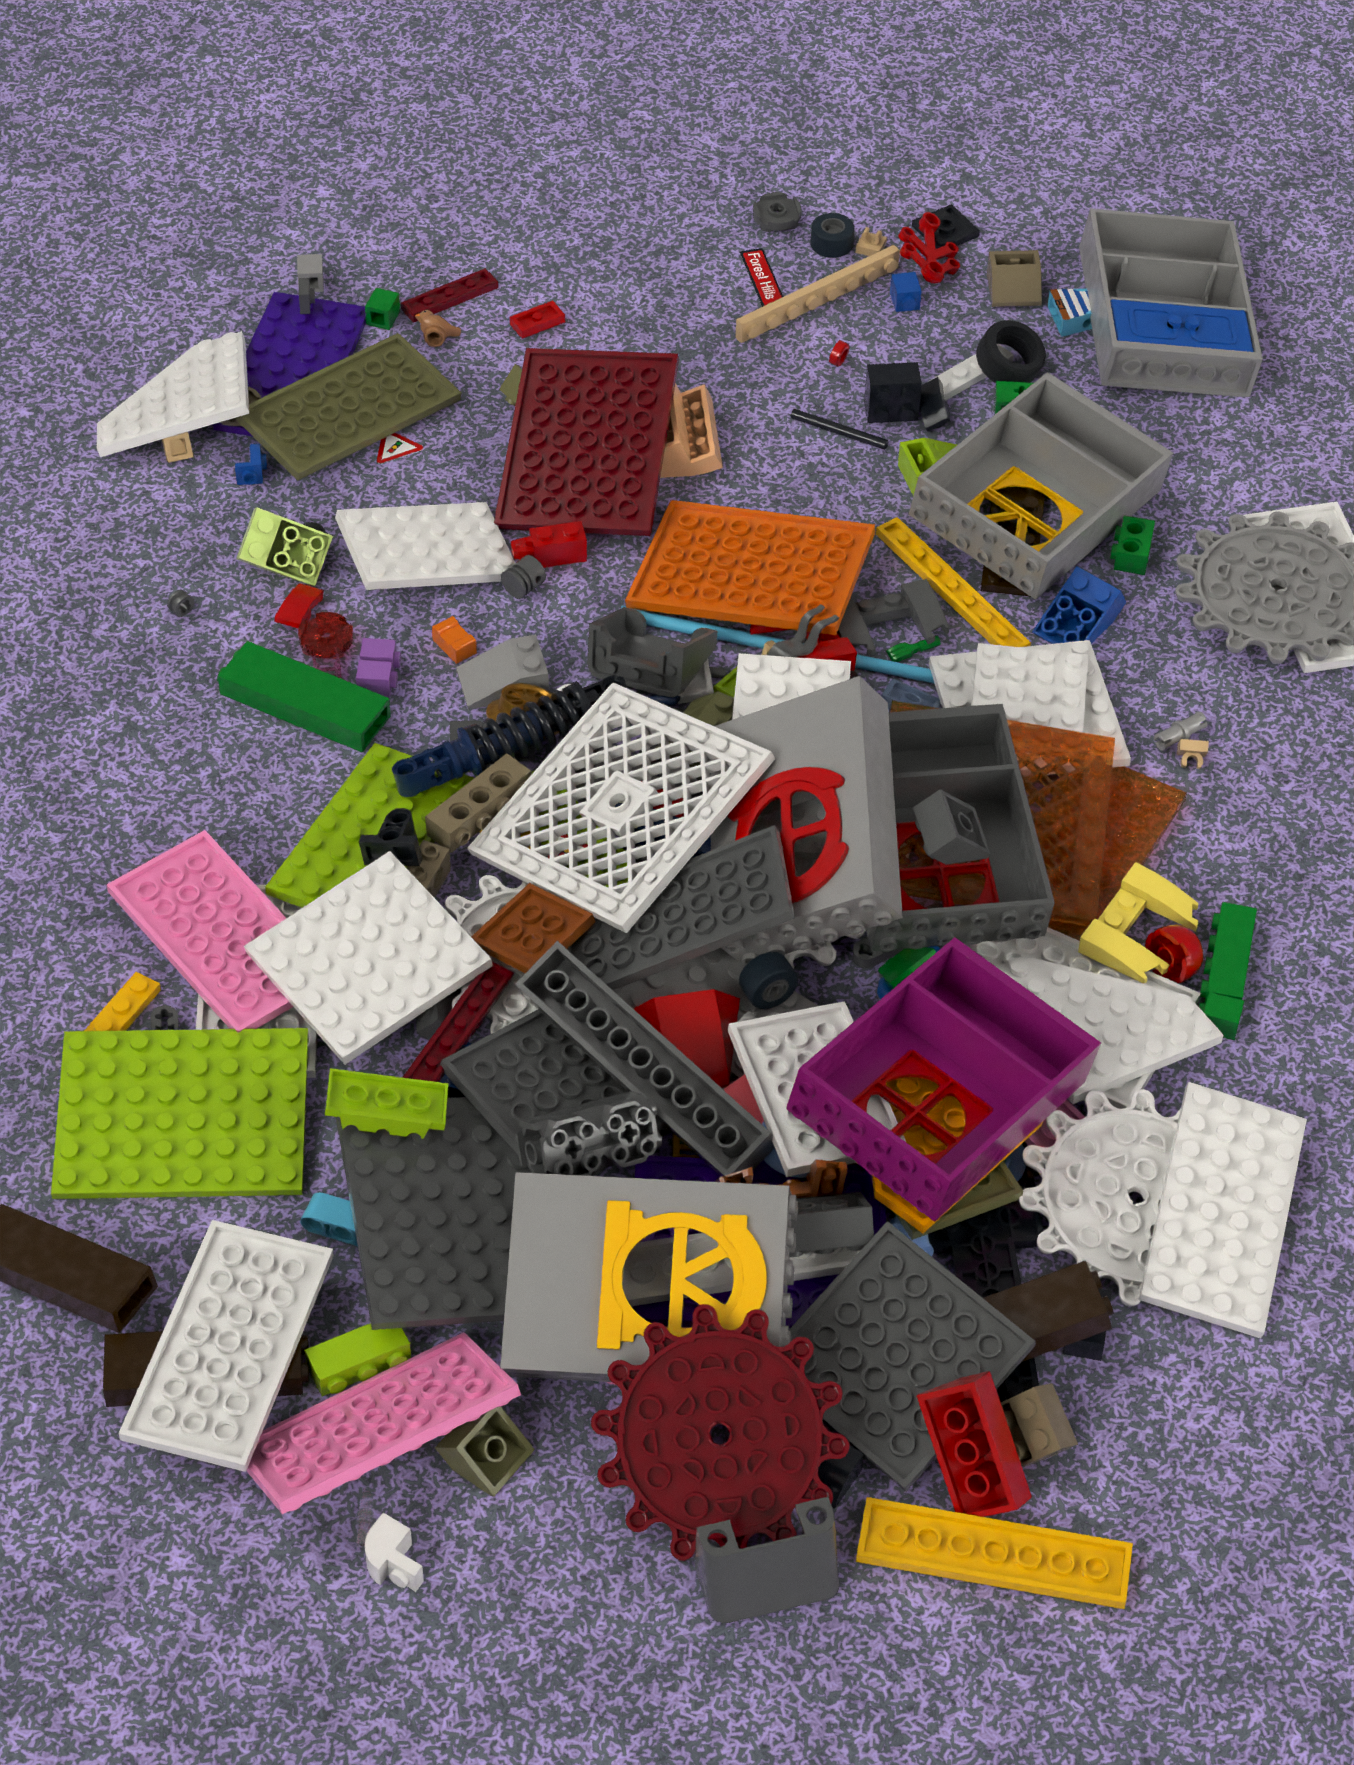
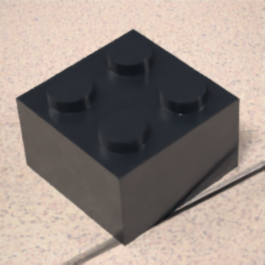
M918 362L867 364L864 395L867 423L918 421L922 386Z

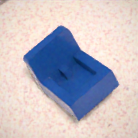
M250 444V462L235 464L237 485L263 483V470H267L266 454H261L260 444Z

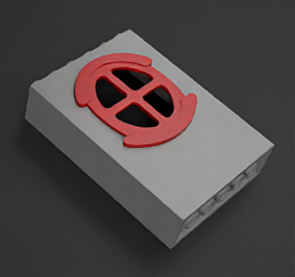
M857 676L714 726L771 751L776 759L711 834V850L751 835L758 817L781 810L782 830L780 837L795 916L792 920L721 948L746 966L752 959L763 953L779 952L785 956V954L790 952L807 950L813 945L833 942L839 937L859 934L865 929L878 925H888L891 921L903 918L888 702L861 676ZM721 770L710 773V777L721 774ZM818 798L826 811L825 818L794 829L792 806ZM827 831L825 845L814 865L803 875L796 876L795 842L799 839Z

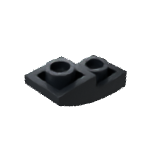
M939 377L921 386L919 409L927 431L940 428L950 421L949 405L944 399L943 383Z

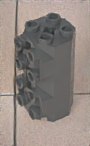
M629 1091L522 1120L519 1123V1127H523V1129L517 1131L515 1135L519 1162L522 1168L529 1167L532 1173L591 1176L593 1171L614 1165L624 1168L645 1162L648 1156L653 1155L656 1148L661 1147L662 1144L655 1119L657 1115L656 1105L652 1099L646 1100L642 1093Z

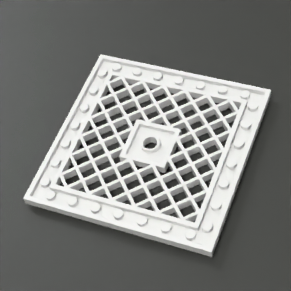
M612 683L467 849L473 856L528 884L531 883L592 913L595 918L627 933L776 758L771 751L616 683ZM622 726L621 730L611 733V729ZM641 735V738L631 741L632 737ZM623 741V744L612 747V744ZM661 743V747L650 750L651 746ZM604 747V750L593 753V750ZM642 749V753L631 756L632 752ZM681 752V756L670 759V755ZM623 756L621 760L612 761L613 758ZM662 758V762L651 765V761ZM701 761V765L689 767V764ZM604 762V765L594 768L595 764ZM643 764V768L632 771V767ZM586 767V771L575 774L576 770ZM682 767V771L670 774L671 770ZM721 770V774L710 777V773ZM662 773L663 777L651 780L652 776ZM605 776V780L594 783L595 779ZM702 776V780L690 783L691 779ZM682 782V786L671 789L672 785ZM586 783V786L576 789V785ZM663 788V792H661V793H658V792H657V790ZM567 789V792L557 795V791ZM703 791V795L691 799L692 794ZM683 798L682 802L672 805L673 800ZM587 799V801L576 804L577 800ZM568 803V807L557 810L558 806ZM617 803H623L622 805L615 807ZM664 804L663 808L653 811L654 806ZM549 809V813L539 816V812ZM684 813V817L673 820V816ZM581 814L582 818L576 819V816ZM568 819L567 823L558 825V821ZM665 819V823L654 826L653 822ZM549 825L548 829L539 831V827ZM645 825V829L634 832V828ZM587 828V832L577 835L578 830ZM530 831L529 835L520 837L521 833ZM568 834V838L558 841L559 836ZM665 835V839L654 842L655 837ZM607 837V841L596 844V840ZM549 840V844L539 847L540 842ZM646 841V845L635 848L636 843ZM588 843V847L577 850V846ZM627 847V851L616 854L617 849ZM569 849V853L558 856V852ZM607 853V857L597 860L598 855ZM647 856L646 861L636 863V859ZM588 859V863L578 866L579 861ZM627 862L626 867L616 870V865ZM608 868L607 873L597 875V871ZM628 878L627 883L617 885V881Z

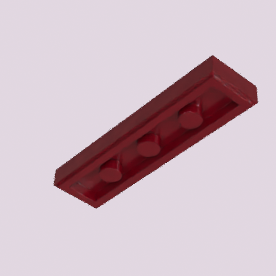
M484 268L401 302V310L414 323L418 321L415 316L422 311L429 310L433 314L439 313L499 288L498 281Z

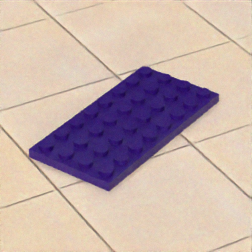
M274 292L246 350L248 387L255 389L263 398L353 355L366 325L365 306L315 298V303H311L310 314H300L298 295ZM221 423L213 424V429L216 431L252 436L243 426H228Z

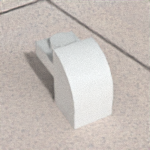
M382 1513L370 1528L365 1539L368 1572L379 1585L389 1575L391 1581L401 1588L407 1586L416 1592L424 1582L422 1565L405 1556V1553L412 1546L411 1529L385 1513Z

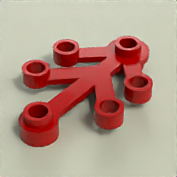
M926 212L919 221V230L924 233L925 244L915 235L911 228L903 227L898 234L899 239L904 242L900 249V254L905 259H913L921 267V273L927 282L941 283L945 273L954 275L960 268V263L954 259L959 248L952 242H947L945 246L938 249L935 248L934 233L941 222L935 214ZM916 248L926 257V260L917 252ZM945 256L948 257L947 261L943 264L937 262L938 259Z

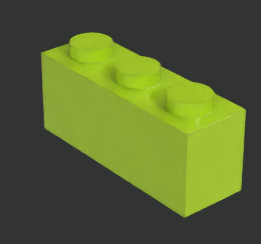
M371 1323L306 1349L305 1358L306 1363L308 1362L309 1372L323 1397L330 1393H340L349 1385L365 1381L380 1372L407 1361L411 1358L410 1342L402 1328L372 1330Z

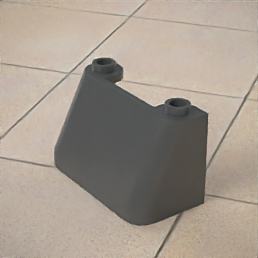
M623 607L589 623L587 665L594 677L603 680L608 676L618 675L625 679L626 686L666 697H675L685 691L717 645L718 631L709 628L695 630L691 635L690 641L687 643L647 634L644 615L637 610Z

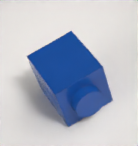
M916 272L891 274L890 295L895 311L920 310L922 291Z

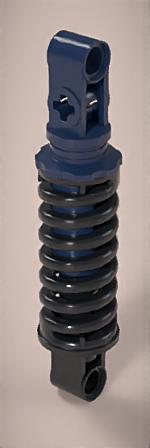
M612 675L584 688L575 681L571 685L562 688V691H554L551 699L547 696H541L537 704L529 701L524 705L523 710L519 707H514L511 709L510 715L503 712L499 713L496 716V721L486 718L482 723V727L478 724H472L464 728H458V739L451 742L448 740L444 741L440 746L427 749L410 758L399 760L393 765L392 772L398 793L403 797H412L454 778H462L463 774L472 772L477 777L490 767L489 763L494 764L505 754L515 759L514 753L519 752L521 757L526 758L529 756L528 748L533 746L536 752H541L543 750V737H545L550 747H554L557 744L554 732L558 731L563 739L569 733L568 727H574L612 683L627 688L625 679L618 675Z

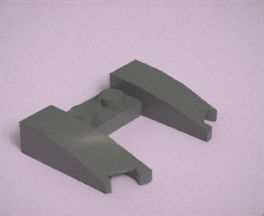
M927 579L901 584V593L889 594L875 599H864L855 603L852 597H850L837 633L840 638L847 637L853 647L865 646L867 655H876V648L866 625L910 616L927 644L935 641V635L932 632L940 627L944 633L948 634L949 625L933 589Z

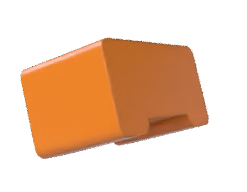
M454 616L432 626L433 641L456 664L477 654L476 639L459 625Z

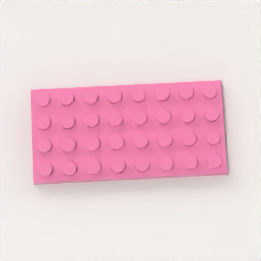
M205 830L106 884L108 893L229 1029H235L237 1032L243 1029H257L293 1008V1005L256 965L252 958L248 956L244 948L246 944L286 919V917Z
M463 1332L263 1430L247 1472L281 1514H284L288 1511L299 1509L304 1503L318 1496L329 1494L334 1488L348 1481L359 1479L364 1473L378 1466L389 1464L394 1458L408 1451L419 1449L424 1443L438 1436L447 1435L452 1429L466 1422L477 1420L482 1414L496 1407L508 1404L512 1399L520 1396L521 1393L518 1384L504 1370H501L500 1366Z

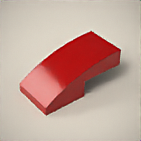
M299 583L283 601L275 615L274 622L297 629L301 628L310 620L311 609L323 600L324 590Z

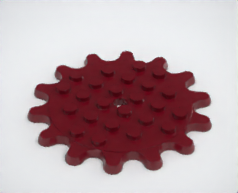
M708 1304L699 1305L693 1312L692 1330L683 1337L674 1336L663 1324L653 1322L644 1330V1339L650 1351L646 1362L641 1365H632L624 1360H616L610 1364L607 1370L609 1380L620 1388L623 1397L620 1406L616 1409L599 1410L591 1419V1427L597 1434L609 1436L617 1444L615 1458L601 1465L598 1469V1480L600 1484L608 1488L619 1485L630 1487L635 1495V1503L626 1515V1525L633 1532L639 1533L645 1531L651 1524L656 1522L667 1524L672 1531L671 1554L678 1560L684 1561L693 1556L696 1550V1527L730 1520L738 1548L743 1549L747 1548L748 1540L755 1533L767 1534L773 1541L797 1536L796 1529L791 1521V1513L795 1508V1504L829 1497L832 1504V1490L819 1479L818 1467L824 1460L841 1459L849 1452L848 1439L842 1434L828 1431L823 1424L825 1411L838 1404L842 1399V1388L833 1381L823 1383L809 1381L804 1373V1367L814 1352L812 1342L806 1337H796L784 1347L774 1346L767 1337L769 1318L762 1310H751L746 1314L739 1328L727 1330L720 1325L717 1312L712 1306ZM722 1424L728 1428L730 1436L726 1443L717 1444L712 1440L711 1430L715 1425ZM713 1533L708 1537V1539L716 1541L720 1547L724 1546L728 1541L726 1536L721 1533Z

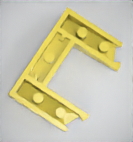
M1135 862L1123 878L1121 888L1098 920L1094 918L1080 937L1078 952L1144 984L1147 982L1145 972L1155 968L1163 975L1167 973L1169 964L1140 943L1126 936L1127 932L1144 908L1196 931L1198 920L1192 918V910H1198V902L1172 882Z

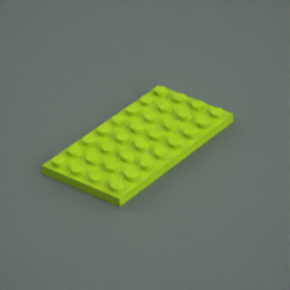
M374 743L265 886L266 895L303 908L367 866L364 865L359 846L361 836L377 835L386 815L398 808L408 809L412 813L419 846L423 840L434 843L435 841L427 836L425 816L472 781L474 777L463 774L462 778H454L412 797H403L398 793L392 767L397 761L412 756Z

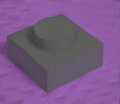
M299 278L300 314H310L311 303H315V288H310L309 278Z

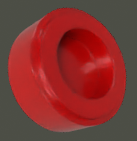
M839 340L831 351L829 363L837 367L841 366L849 353V344Z

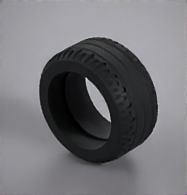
M1002 320L990 326L977 346L976 358L982 372L994 383L996 381L1031 383L1045 363L1046 351L1041 338L1030 327L1018 321ZM997 344L1007 345L1016 350L1023 358L1025 364H1017L1008 360L999 351Z

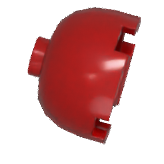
M1177 924L1163 926L1150 933L1146 939L1145 948L1169 964L1167 973L1162 975L1157 969H1154L1152 971L1155 974L1176 983H1183L1199 971L1203 962V948L1198 937L1189 928Z

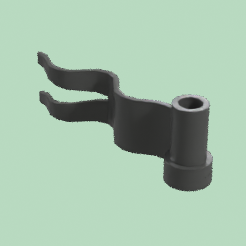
M820 604L817 608L804 614L800 620L798 631L792 639L777 642L769 650L768 655L797 657L810 654L816 647L822 629L836 622L839 617L833 615L830 618L817 622L812 627L808 640L803 644L811 619L825 609Z

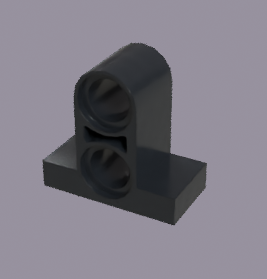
M398 808L389 812L377 835H362L359 840L364 865H369L389 851L404 866H420L423 859L412 813L405 808Z

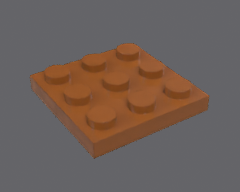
M529 883L471 937L488 955L526 973L556 941L568 949L595 923V919L592 913Z

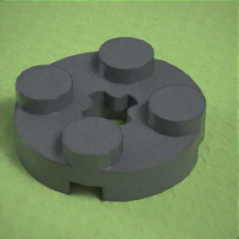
M767 193L760 197L759 202L756 203L755 201L753 204V218L760 225L761 230L765 232L795 229L798 227V222L801 219V204L794 197L793 200L787 198L785 193Z

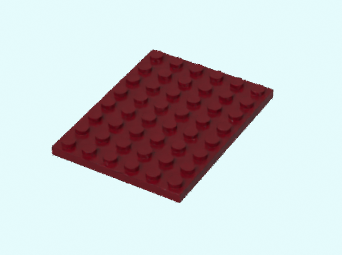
M526 348L494 524L498 525L499 529L529 531V528L582 521L585 533L651 536L679 365L678 354Z

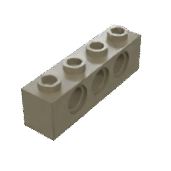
M505 754L425 816L427 836L439 845L450 848V853L460 846H464L471 837L489 824L532 775L531 770L510 755Z
M423 840L420 845L423 858L420 866H407V869L435 898L451 871L450 848Z

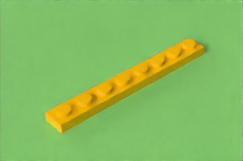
M898 517L876 527V536L923 580L927 579L931 588L990 644L1012 647L1031 646V642Z

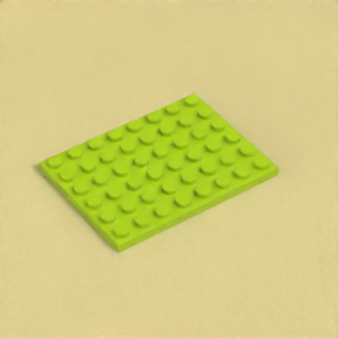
M308 1028L243 1029L240 1032H237L235 1029L64 1031L51 1186L52 1199L303 1195Z

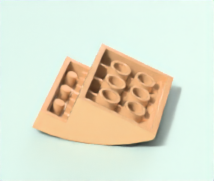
M675 383L660 478L695 476L723 468L713 401L709 391L704 384L681 393Z

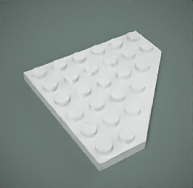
M242 331L238 333L230 332L221 338L203 340L194 345L97 423V451L99 456H107L249 414L246 345Z
M1021 956L996 966L1101 1042L1085 1083L1068 1098L1072 1104L1085 1100L1086 1095L1091 1091H1107L1222 1043L1223 1034L1189 995L1027 956Z

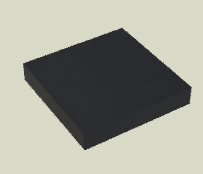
M952 204L931 212L941 222L934 233L936 249L945 246L947 242H952L958 246L979 237L980 230ZM921 217L912 220V227L924 237V233L919 230Z

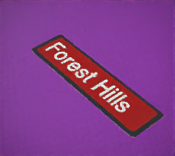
M759 248L741 251V258L761 306L763 307L782 298L783 295L764 250Z

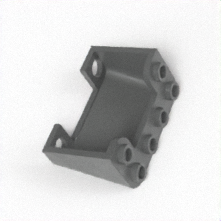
M829 1497L795 1504L803 1535L743 1549L738 1548L730 1520L696 1527L695 1569L708 1612L715 1621L731 1623L827 1600L837 1594L840 1586L835 1517ZM821 1510L819 1524H813L807 1519V1514L810 1511ZM713 1533H721L726 1536L728 1541L724 1546L716 1548L709 1544L708 1537Z

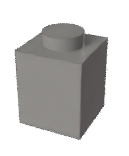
M322 254L297 255L298 287L299 278H309L310 288H315V292H324Z

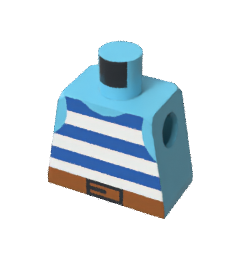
M1087 288L1052 289L1049 291L1048 308L1061 337L1092 329L1091 308Z

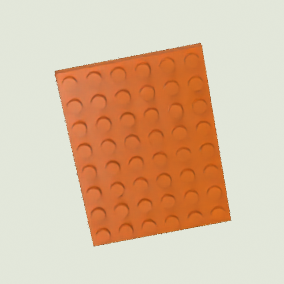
M670 500L625 599L626 607L798 631L800 620L804 614L821 604L825 609L811 619L807 631L811 632L812 627L817 622L837 615L839 619L827 625L820 632L822 634L836 635L874 538L875 524Z

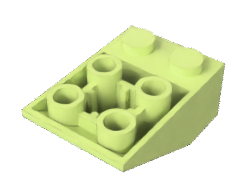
M257 507L253 510L236 559L315 586L333 536Z

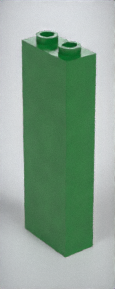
M249 641L241 649L236 650L231 661L226 667L220 669L217 676L220 695L362 753L391 717L390 698Z

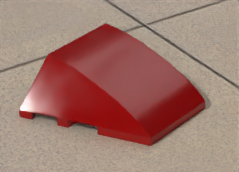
M710 989L654 997L633 1008L721 1088L729 1086L734 1046L728 1033L729 1023L737 1022L740 998Z

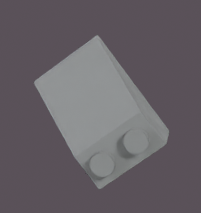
M536 634L508 639L456 667L468 710L486 707L492 701L500 699L502 689L510 684H531L549 691L548 670Z

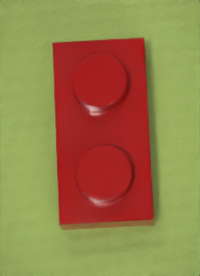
M552 300L510 316L509 321L510 326L523 339L565 323V314Z

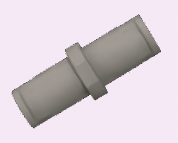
M1198 711L1182 721L1177 720L1173 722L1170 728L1155 734L1154 740L1161 739L1155 742L1157 748L1163 751L1179 742L1180 739H1189L1193 733L1206 728L1208 723L1206 721L1201 723L1206 720L1205 715Z

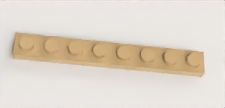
M892 245L736 319V339L743 343L749 339L756 338L758 335L770 329H775L777 326L793 320L810 310H814L818 306L854 291L862 285L873 282L883 275L894 272L899 266L900 250L895 245Z

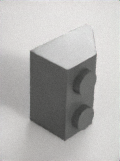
M941 789L913 807L916 816L915 824L924 840V851L931 859H936L947 865L986 859L991 856L974 807Z

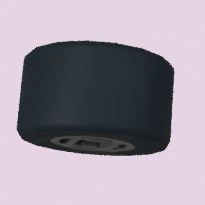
M826 213L816 217L811 226L810 245L813 251L827 258L842 257L850 253L853 248L855 229L852 220L839 213Z
M767 952L758 955L743 968L739 976V985L753 1006L759 1009H770L785 1002L794 993L798 985V976L784 955L779 952Z

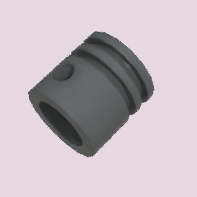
M530 555L524 556L501 574L502 585L516 599L523 598L546 580L543 566L536 558Z

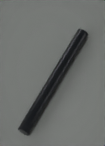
M797 409L792 410V419L884 450L888 446L889 441L887 439Z

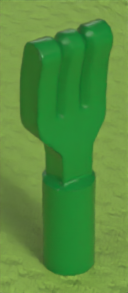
M935 635V641L927 644L925 639L915 644L904 642L887 649L886 652L891 661L900 662L912 657L917 652L940 646L941 642L938 635Z

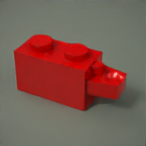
M582 521L529 528V536L511 541L513 559H521L526 555H530L536 558L543 568L586 562L587 538Z

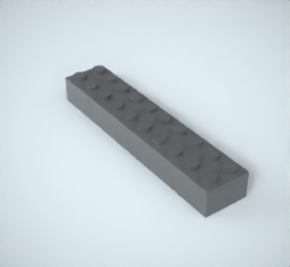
M558 941L515 983L521 994L627 1092L642 1093L646 1100L652 1099L657 1108L656 1118L720 1177L750 1167L754 1170L775 1148L772 1142L773 1135Z

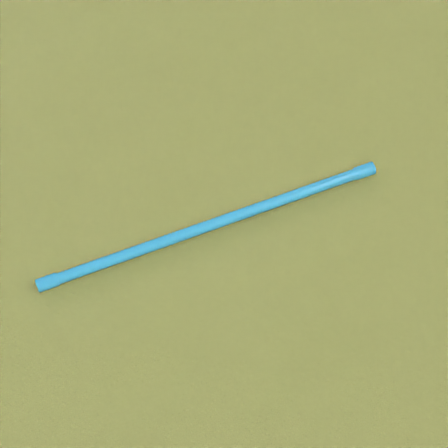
M634 609L644 615L647 626L691 635L699 628H709L718 631L717 640L763 649L764 644L771 640L775 643L785 641V639L760 634L751 635L750 632ZM859 654L856 656L855 668L935 684L931 670L928 668Z

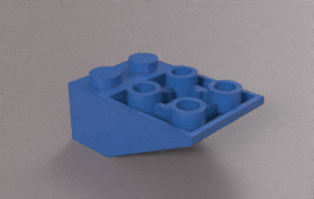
M1076 566L1032 633L1051 644L1090 640L1092 644L1114 622L1125 606L1126 600L1121 590Z

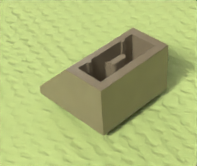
M1038 250L989 251L987 280L992 307L1041 306V263Z
M1053 1383L1033 1387L1001 1402L1022 1468L1078 1445Z

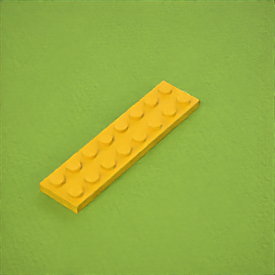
M866 1497L856 1562L1125 1609L1133 1543Z

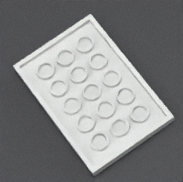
M487 502L337 510L335 519L366 590L501 582L502 572L515 563L498 525L494 524V517Z
M845 1001L729 1023V1036L767 1130L773 1135L772 1142L786 1177L810 1172V1165L815 1159L846 1162V1164L856 1163L786 1109L799 1068L854 1022ZM872 1095L867 1103V1113L891 1130L898 1122L889 1102L879 1095ZM901 1136L900 1138L906 1142L904 1136Z

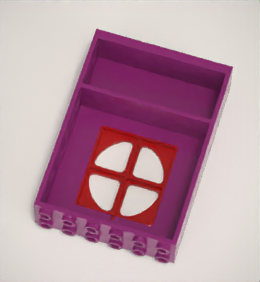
M954 937L799 1068L786 1109L794 1117L800 1119L816 1131L819 1136L825 1138L841 1150L844 1155L850 1157L866 1169L869 1174L878 1178L890 1187L893 1192L903 1197L915 1206L918 1211L935 1222L1085 1083L1101 1042ZM916 1077L931 1080L939 1088L921 1104L914 1106L888 1087L886 1083L899 1078ZM872 1095H879L905 1115V1118L889 1130L867 1113V1103ZM947 1096L955 1097L960 1102L964 1111L965 1126L959 1137H955L926 1115ZM914 1125H918L944 1143L947 1148L933 1154L922 1155L900 1137Z

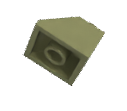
M496 1407L482 1414L477 1420L466 1422L452 1429L435 1447L454 1472L492 1497L500 1491L535 1450L502 1407Z

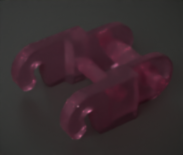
M339 653L335 654L336 661L334 662V667L320 668V664L316 662V656H312L314 668L324 672L334 671L335 674L331 675L342 678Z

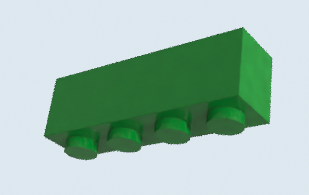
M1222 902L1220 913L1214 912L1211 930H1216V935L1210 934L1207 952H1212V958L1206 957L1203 974L1209 976L1208 980L1202 979L1200 997L1205 998L1204 1003L1207 1002L1209 992L1240 1000L1243 999L1257 908Z

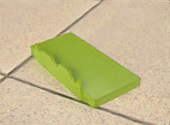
M330 1068L325 1116L340 1117L342 1129L348 1125H354L358 1128V1131L376 1133L379 1129H385L389 1131L390 1135L407 1137L411 1133H417L423 1139L429 1129L442 1131L445 1129L448 1083Z

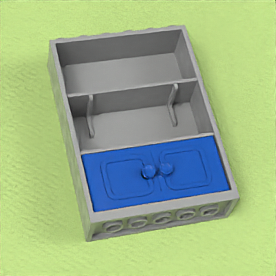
M1090 208L1079 250L1085 287L1088 290L1091 308L1090 318L1101 385L1250 397L1263 358L1234 221Z

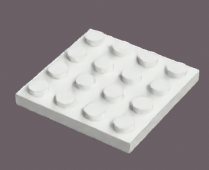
M978 643L972 706L1003 704L1011 734L1082 741L1088 654Z

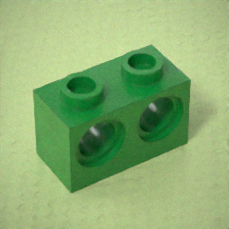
M1124 515L1122 526L1116 525L1114 541H1118V544L1113 543L1110 559L1115 560L1114 570L1145 575L1155 520Z

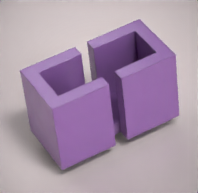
M363 638L356 674V685L385 697H391L392 688H397L398 672L395 671V668H400L401 652L396 651V640Z

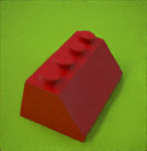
M990 1371L961 1377L916 1395L955 1512L986 1517L1018 1510L1032 1498Z

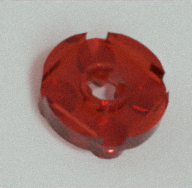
M335 612L316 613V618H312L309 621L306 618L298 629L299 644L302 652L305 655L316 658H342L345 651L353 643L351 623L349 625L343 615ZM325 633H330V636L322 637Z

